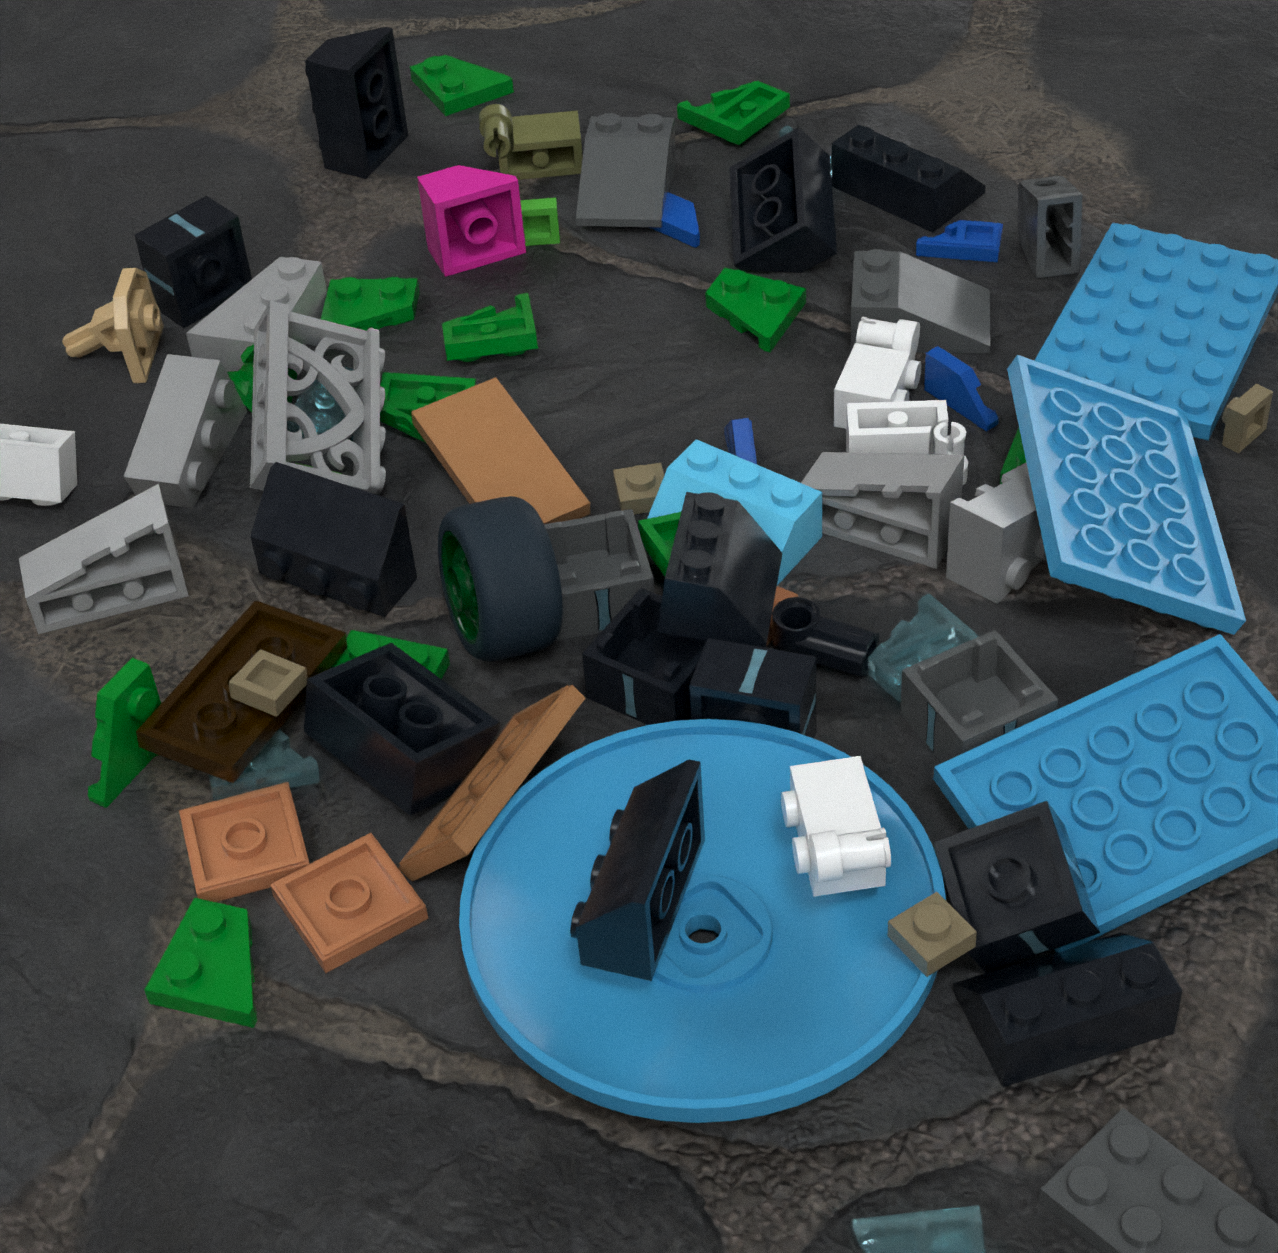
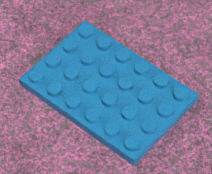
M1112 223L1034 361L1186 413L1193 437L1209 441L1278 294V259H1274L1266 254H1252L1229 249L1221 244H1207L1189 240L1176 234H1162L1144 230L1131 224Z
M1016 355L1007 371L1050 577L1057 578L1066 584H1075L1104 593L1114 599H1123L1145 606L1158 613H1167L1189 620L1205 628H1214L1235 635L1246 622V618L1187 414Z
M1219 634L935 766L933 780L968 829L1048 801L1066 827L1100 930L1099 934L1054 949L1056 952H1062L1087 943L1278 848V701L1223 636Z

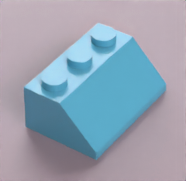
M696 439L668 466L647 518L681 512L686 492L697 494L710 492L726 499L738 500L782 552L778 586L822 538V492Z

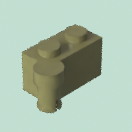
M491 104L480 112L479 130L484 137L483 147L485 152L492 157H496V149H498L500 173L514 175L518 180L581 174L583 155L578 111L512 117L510 111L505 106Z

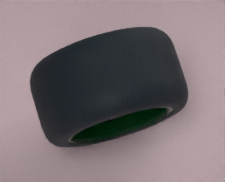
M508 496L462 505L449 511L442 519L438 532L439 569L451 620L467 652L478 660L490 662L533 653L547 648L556 640L561 630L563 600L554 550L544 523L535 508L522 498Z

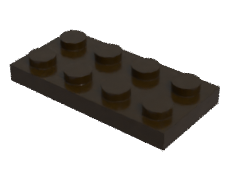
M255 600L136 731L138 747L234 783L306 698L307 685L276 717L230 698L229 681L260 649L306 667L307 679L329 670L347 649L346 632Z

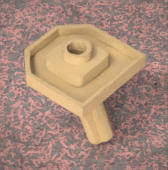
M138 268L122 269L113 295V301L96 309L91 322L64 336L62 343L70 357L76 356L81 358L103 346L109 352L122 351L132 382H147L164 327L147 273Z

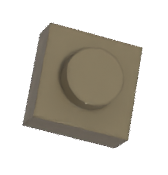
M1255 384L1240 398L1235 397L1229 402L1222 416V422L1225 424L1223 446L1240 453L1266 430L1273 391Z
M661 463L636 465L613 470L614 486L620 510L632 509L634 515L650 512L664 478Z
M260 649L229 681L230 698L277 717L307 685V669L304 666Z
M938 892L933 893L888 921L887 936L926 977L976 947L977 931Z

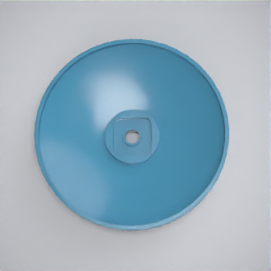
M679 720L634 728L594 741L565 755L543 769L510 798L483 834L467 868L460 898L459 928L465 967L476 999L499 1037L521 1060L542 1077L575 1096L624 1114L660 1121L707 1123L765 1116L796 1107L825 1095L855 1078L880 1059L901 1038L920 1012L932 989L938 970L926 977L887 936L888 921L935 892H938L946 900L943 875L935 849L924 827L908 804L889 784L863 765L880 826L885 828L886 838L888 837L891 867L886 868V884L881 887L814 897L808 873L798 874L796 870L792 838L798 837L796 826L787 828L785 825L781 806V792L790 791V766L849 758L851 756L819 740L794 731L738 720ZM688 759L700 761L705 841L652 981L581 965L578 940L572 938L570 933L571 920L577 903L579 901L587 902L590 895V878L596 857L599 854L606 855L609 849L610 827L616 810H625L635 786ZM699 929L714 931L719 935L715 940L708 943H697L688 938L691 933Z

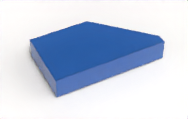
M667 192L662 217V228H649L692 247H698L700 245V232L694 203Z
M967 220L956 221L946 226L945 232L938 236H923L917 239L916 256L998 262L1003 224Z
M939 346L926 352L924 390L938 400H946L947 406L986 432L998 425L999 417L996 411L984 405L976 390L981 383L973 368Z
M749 418L731 420L724 427L728 452L757 464L751 420Z

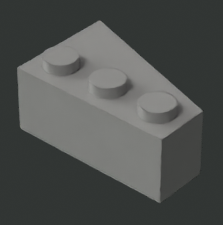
M279 257L186 333L191 356L221 360L226 372L239 371L244 364L240 356L248 346L254 344L255 326L270 300L289 305V312L321 319L327 295L322 262L303 260L297 257Z
M167 354L124 474V479L135 495L159 484L165 505L193 508L247 413V409L235 388L234 382L230 379L221 360Z
M822 452L801 483L822 492L823 534L937 569L948 551L950 502L957 498H962L964 455Z
M1027 463L1003 474L1001 478L1002 484L995 488L987 484L978 487L975 493L976 498L970 501L957 498L950 502L946 578L996 604L1013 588L1016 590L1021 588L1026 582L1030 571L1042 560L1047 561Z
M159 484L19 558L25 598L38 634L189 596Z

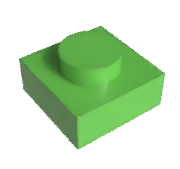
M557 199L520 200L525 246L559 244L560 230Z

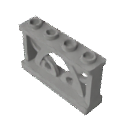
M270 300L254 330L250 488L264 491L270 467L275 462H279L375 495L381 493L386 477L385 468L380 466V452L385 441V428L380 426V412L385 400V389L380 386V373L384 365L385 351L383 348H380L378 329L369 328L365 331L289 312V305ZM301 343L316 346V348L313 351ZM327 350L350 354L353 357V371H349L342 366L341 361L345 355L336 356L329 363L323 358L324 353ZM288 368L296 371L297 375L303 369L307 372L306 376L302 380H294L288 376ZM315 379L329 391L346 415L336 426L317 435L315 426L307 414L297 406L287 402V396H295L305 392L310 388ZM287 421L295 422L301 429L295 433L288 431ZM327 453L330 463L341 471L345 467L341 457L350 458L353 461V476L332 472L325 464L322 455ZM310 459L312 467L289 462Z

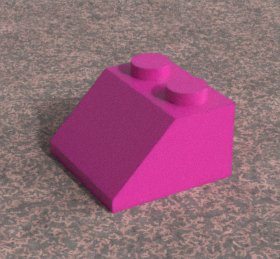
M457 165L417 177L427 247L445 277L526 253L519 184L516 176Z

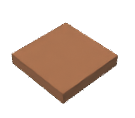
M288 782L179 810L196 893L199 899L219 902L267 889L275 881L310 864Z
M372 833L270 884L273 897L325 973L429 919L426 905Z

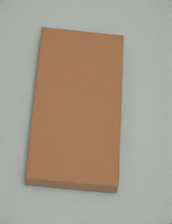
M496 377L411 412L413 425L469 504L508 496L522 498L535 508L544 525L579 519L590 514V502Z
M567 685L513 715L401 860L398 869L413 882L467 856L585 700V697L573 685Z

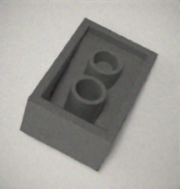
M605 113L599 116H591L584 142L576 210V226L662 228V217L667 192L670 193L676 166L674 118L662 117L657 114H645L641 117H620L614 113Z
M881 249L854 251L850 351H852L856 343L858 325L864 316L869 319L897 323L899 319L919 322L920 336L916 352L926 353L939 346L948 353L990 354L989 289L900 251H884Z

